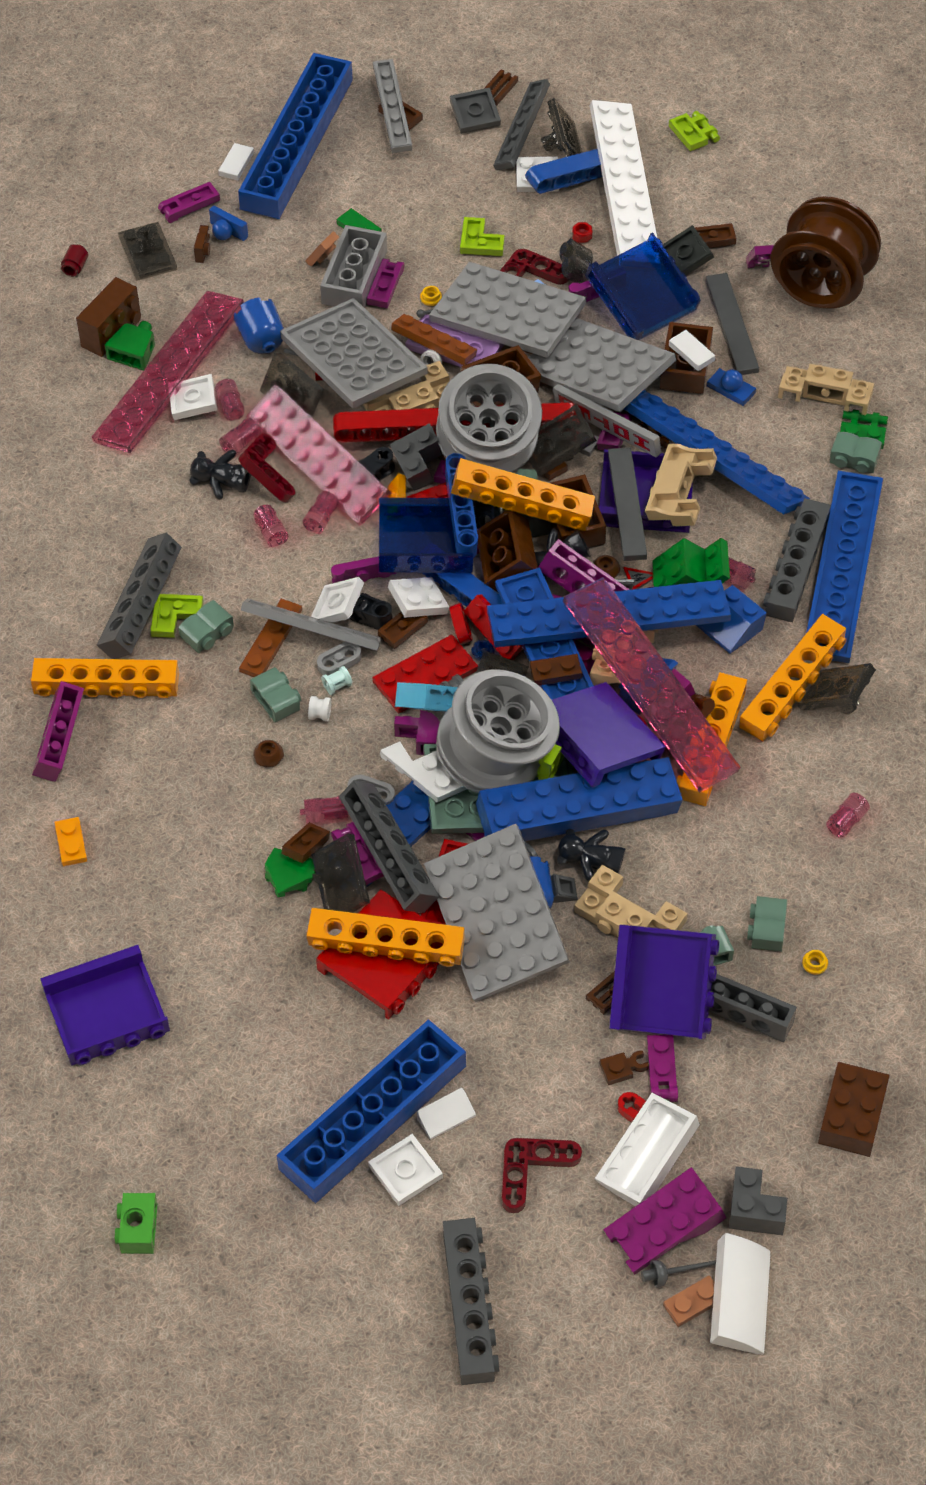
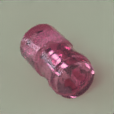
M232 379L219 381L215 386V391L222 406L223 415L230 421L240 419L244 415V405L241 402L236 382Z
M249 417L244 419L237 427L224 434L219 439V443L224 452L233 449L237 454L249 442L256 439L262 431L256 420Z
M322 491L316 497L314 505L302 521L303 526L308 531L321 534L328 524L332 513L338 507V498L329 491Z
M262 505L254 511V520L259 525L261 533L270 547L284 544L288 540V533L271 505Z
M729 557L730 579L728 580L743 589H747L756 580L754 578L756 569Z
M850 793L841 803L839 809L829 817L826 823L828 830L837 837L847 835L854 824L859 822L869 811L870 805L868 801L858 793Z
M339 795L331 798L304 799L305 809H300V815H305L306 824L309 822L318 823L325 822V820H343V818H348V812Z

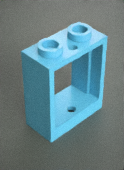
M397 682L395 707L447 712L452 707L453 696L458 687Z

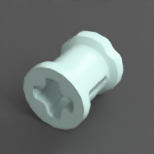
M344 666L339 667L338 671L328 676L326 674L321 676L322 683L330 695H333L336 690L346 685L348 687L351 686L353 683L348 670Z

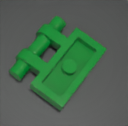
M853 409V411L843 410L842 419L851 420V423L842 421L840 432L877 439L882 442L881 449H883L886 428L878 427V424L887 425L888 416L879 415L880 413L877 412L862 415L856 409ZM858 421H860V422L871 423V425H864V424H857V423H858Z

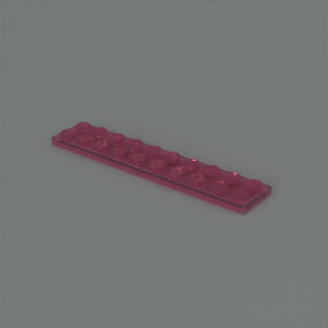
M206 291L92 435L93 442L131 453L170 403V397L173 393L176 395L181 389L183 380H188L234 321V313H238L241 310L240 305L244 303L243 299Z
M602 577L564 597L563 602L698 792L700 793L737 773L741 768L606 579Z

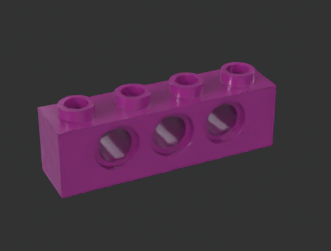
M559 539L550 548L539 565L543 574L574 596L630 590Z
M63 681L60 682L54 694L33 769V776L56 782L64 764L84 688Z

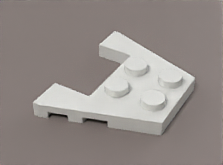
M397 742L380 751L382 759L388 760L395 765V769L398 772L406 774L414 781L413 784L435 802H440L467 789L448 774L439 759L437 751L412 761L401 742Z

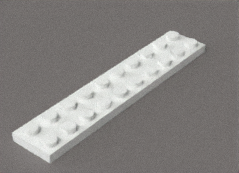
M592 100L590 111L619 266L660 269L662 260L632 105Z

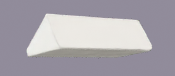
M463 1088L417 1111V1120L430 1140L476 1116Z

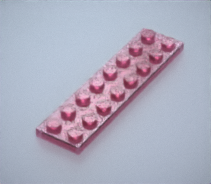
M277 384L247 414L246 418L262 433L270 435L277 447L359 526L391 494L379 480Z

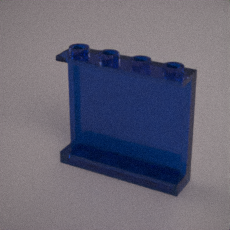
M653 232L650 233L647 241L600 265L597 261L593 262L588 266L585 274L626 335L636 340H640L669 325V322H674L694 312L701 302L698 292L691 287L686 275L679 270L674 258L667 253L662 241Z
M379 498V573H473V553H456L448 498Z

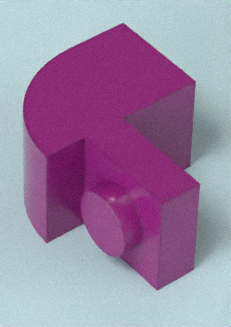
M420 710L419 718L395 716V737L416 738V754L424 755V744H436L440 721L435 715L424 710Z

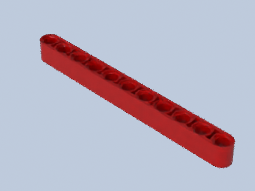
M569 402L541 404L542 421L538 434L571 433L579 428L578 411L575 404ZM438 408L340 412L333 416L334 438L336 441L343 443L399 440L429 423L436 434ZM508 419L506 421L510 425H514L517 423L513 419ZM467 420L460 422L464 426L471 425ZM489 423L483 424L486 425V427L491 428Z

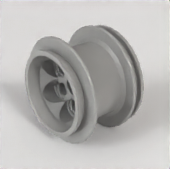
M480 364L461 371L448 382L439 400L436 434L439 440L438 444L445 459L450 454L459 453L469 461L512 473L517 472L529 460L536 448L538 431L542 421L541 401L530 381L509 367L498 364ZM501 401L504 403V406H496L494 402ZM479 402L481 406L474 407L471 405V403ZM508 419H513L517 423L514 425H510L506 421ZM467 420L471 425L464 426L460 422ZM489 423L491 428L486 427V425L483 424ZM497 438L505 439L499 442L496 441Z
M499 669L477 672L467 677L459 685L453 696L452 707L447 710L440 721L436 739L439 759L445 770L456 782L476 793H479L480 790L531 782L538 775L537 770L541 765L538 763L539 759L546 756L557 742L560 731L558 712L548 694L539 685L525 676Z

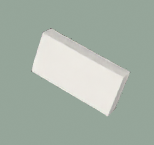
M234 143L218 170L219 176L238 181L254 154V148Z
M687 330L669 340V346L697 371L715 361V355Z

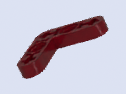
M527 249L516 250L500 270L505 273L516 271L517 274L515 276L522 277L528 272L558 285L565 284L570 279V269L566 265ZM545 265L547 268L540 270L536 266Z
M261 433L239 456V462L244 469L277 499L287 503L295 495V489L265 461L277 445L270 435Z
M510 1139L506 1143L504 1150L503 1208L509 1213H519L525 1208L528 1165L574 1167L581 1161V1146L571 1140ZM514 1147H520L519 1163L513 1162ZM539 1148H547L551 1154L547 1158H540L536 1155V1151ZM555 1148H559L558 1158H555ZM568 1149L573 1150V1156L570 1159L567 1158L566 1154ZM517 1170L522 1173L523 1177L519 1181H512L508 1178V1174L511 1171ZM512 1188L517 1189L518 1201L515 1205L511 1204L509 1200L512 1196Z

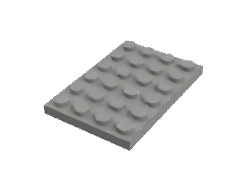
M468 262L431 311L429 318L431 322L511 347L519 345L523 351L548 358L585 306L586 297Z
M354 298L280 331L281 339L352 408H356L428 374L427 366Z
M578 318L573 321L548 358L536 354L528 357L541 374L540 382L553 387L560 384L597 404L618 412L624 409L676 361L675 353Z
M513 824L424 863L429 879L440 896L437 901L446 925L464 927L465 929L461 967L475 1002L570 963L517 824Z

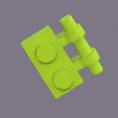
M694 111L692 118L685 113L669 120V127L689 151L708 145V139L710 138L714 143L720 140V136L717 134L718 130L713 125H710L706 116L700 114L699 111Z

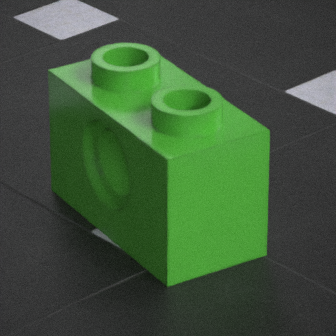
M123 1193L122 1203L117 1204V1219H121L120 1228H115V1244H119L121 1254H154L158 1208L155 1193ZM134 1221L142 1222L138 1226H130Z

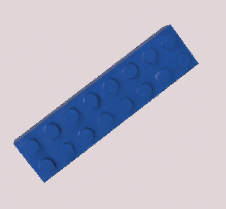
M669 757L634 763L605 773L600 785L591 787L580 773L480 790L476 807L485 837L513 824H517L525 842L566 834L568 829L579 832L678 813L683 799Z
M428 1019L276 1155L278 1170L316 1204L466 1067V1051Z

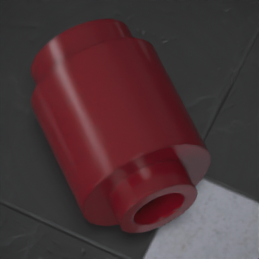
M70 245L61 262V270L67 276L75 277L82 271L89 255L82 245Z

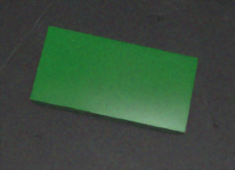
M352 208L336 219L337 225L343 229L345 225L382 232L380 227Z

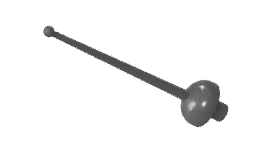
M652 1260L650 1262V1269L641 1271V1278L643 1282L653 1280L655 1287L659 1288L666 1284L669 1274L716 1265V1260L668 1269L663 1262Z

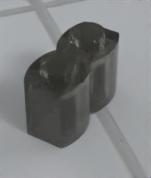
M572 238L564 242L559 249L563 276L579 284L595 278V268L592 265V251Z

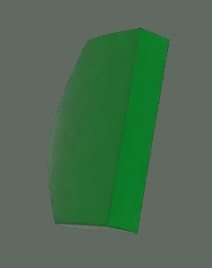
M274 847L265 863V879L271 882L278 898L285 896V892L293 890L305 892L307 891L308 883H311L318 873V866L321 864V861L308 858L304 863H301L283 855L281 849Z

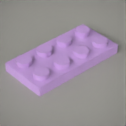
M428 314L419 320L476 348V357L467 364L498 353L504 346V344L431 322ZM410 339L405 343V346L410 351L419 354L430 350ZM440 354L442 361L459 367L463 366Z

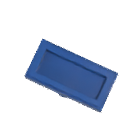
M214 205L209 209L210 223L213 225L212 233L215 238L226 240L231 235L242 241L248 238L247 222Z
M719 368L707 381V387L742 406L756 393V388L744 382L742 374L733 369L724 371Z

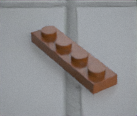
M403 314L392 322V331L434 350L461 365H466L476 357V348L428 324L422 323L410 315Z
M282 598L276 606L300 614L303 610L302 605ZM268 619L241 663L239 672L251 677H256L266 672L293 626Z

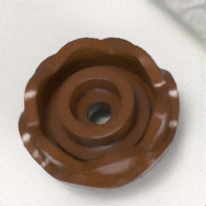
M601 555L593 561L594 565L613 578L620 573L619 562L610 555Z
M264 740L257 744L253 756L258 765L274 767L284 758V751L282 746L276 741Z

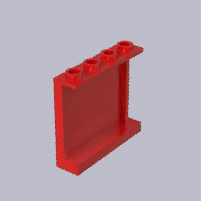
M382 889L358 913L430 923L416 912L404 910L398 900ZM359 932L355 934L354 937L357 939H362L367 934L364 932ZM385 935L379 940L381 942H388L392 937ZM408 939L405 944L411 946L416 944L417 940ZM434 942L430 945L434 949L443 946L440 942ZM332 948L323 950L316 958L317 970L323 975L330 972L385 1010V1017L388 1020L393 1014L398 1015L403 1010L405 1001L410 996L414 997L419 992L421 983L426 978L431 979L439 965V962L418 963L409 958L394 960L386 955L370 957L362 952L352 951V953H342Z

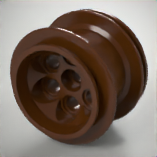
M823 196L805 201L790 216L787 223V234L779 238L772 248L770 255L772 271L783 289L797 301L816 308L834 309L844 307L858 298L863 288L864 276L875 267L881 250L880 233L873 220L862 209L846 200Z

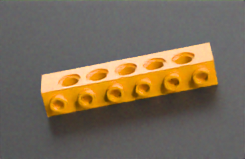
M460 458L455 471L451 494L463 498H469L484 504L501 507L582 531L586 530L591 519L595 499L593 495Z
M821 614L742 713L739 728L761 741H764L768 736L772 737L777 731L778 723L781 719L785 720L790 715L792 705L796 701L800 702L807 686L809 684L813 685L817 681L822 667L827 668L833 659L832 655L836 650L840 651L847 640L845 638L846 628L826 615ZM823 643L827 646H819L818 644ZM805 660H810V661H812L813 663H810V664H809V663H805L804 661H805ZM796 677V678H799L800 680L794 681V680H792V679H790V678ZM778 694H783V695H785L786 697H785V698H780V697H777L776 695H778ZM768 711L771 712L772 715H765L763 714V712Z
M34 658L31 684L34 694L44 697L54 695L60 682L63 681L84 688L82 695H87L88 697L110 695L115 698L121 696H135L137 698L158 696L160 698H169L170 696H177L179 668L177 660Z
M719 672L717 681L712 680L709 694L715 702V707L695 730L698 734L697 737L691 738L689 745L691 754L690 756H685L682 764L683 776L678 775L676 780L684 801L702 806L707 805L746 694L747 679Z
M312 908L307 930V941L309 946L317 950L332 948L342 953H352V951L362 952L370 957L386 955L394 960L409 958L418 963L432 961L439 962L442 966L452 967L454 964L461 965L465 929L459 926ZM333 929L341 930L340 934L335 936L330 935L329 932ZM359 932H364L367 934L362 939H357L354 937L355 934ZM385 935L392 937L388 942H381L379 940ZM408 939L417 940V943L409 946L405 944ZM434 942H440L443 944V946L438 949L430 947V945Z

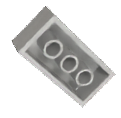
M345 225L320 285L321 304L337 306L354 298L365 308L367 296L381 261L387 253V233Z

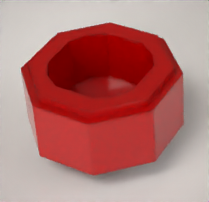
M578 222L573 226L572 236L575 241L587 243L592 239L593 231L590 224Z

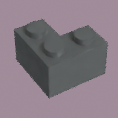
M430 423L390 444L414 491L434 482L426 463L443 455L438 444L439 440Z
M736 1166L729 1229L783 1235L788 1198L761 1194L763 1170Z

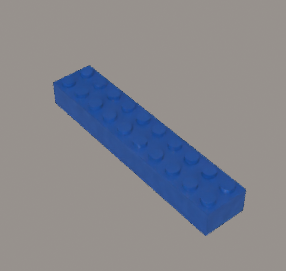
M317 53L312 54L238 190L240 210L280 219L353 81L351 61Z

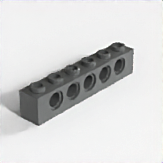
M804 498L802 506H797L794 515L796 523H791L788 532L790 540H785L782 548L784 557H779L775 570L778 571L777 576H772L769 589H772L771 593H766L763 606L767 607L766 616L793 623L828 523L831 509L830 504Z
M167 532L148 538L97 643V646L112 659L132 653L182 548Z
M353 780L339 795V798L403 909L425 913L440 896L373 783Z
M717 974L715 982L711 983V992H714L713 1008H709V1012L785 1042L793 1026L797 1007Z
M475 1218L443 1221V1237L461 1385L495 1382V1372H500L498 1355L492 1354L491 1347L496 1346L495 1329H489L488 1320H493L491 1303H486L485 1294H490L488 1277L483 1278L482 1269H486L485 1252H479L478 1245L483 1243L482 1228L476 1227ZM461 1247H468L471 1249L467 1253H462L459 1251ZM465 1272H471L474 1274V1276L471 1278H465L462 1276V1274ZM469 1297L476 1298L478 1301L473 1304H469L464 1300ZM478 1323L481 1327L473 1330L468 1328V1325ZM481 1349L484 1353L480 1356H475L471 1351Z

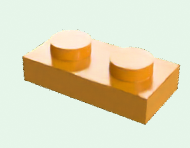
M79 817L55 821L63 867L88 862Z

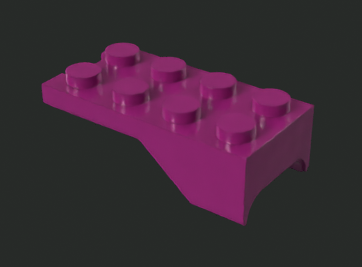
M691 1167L603 1230L611 1242L616 1240L619 1242L630 1258L626 1263L635 1275L650 1265L652 1260H657L681 1242L707 1233L727 1217Z

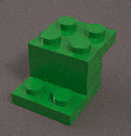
M683 538L652 560L654 587L721 580L723 584L730 579L728 541L719 538L705 549Z

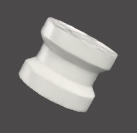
M311 696L308 719L315 720L320 718L328 722L331 712V698L318 699L317 696Z

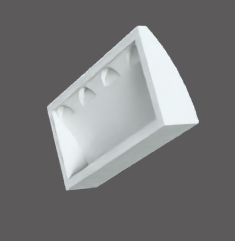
M651 1093L595 1177V1180L612 1193L637 1206L657 1191L700 1124L697 1116Z
M725 1233L717 1243L710 1343L763 1355L765 1348L770 1251L753 1241L729 1233Z

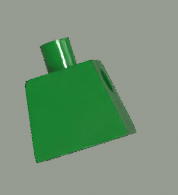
M141 321L138 326L128 323L124 324L105 344L107 359L145 371L155 347L151 324L147 321Z

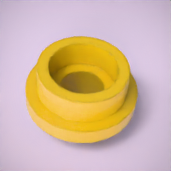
M427 286L420 294L421 302L427 306L437 305L442 298V294L436 286Z
M811 950L804 955L802 965L808 973L819 975L826 971L828 959L822 951ZM817 961L820 965H813L811 962Z

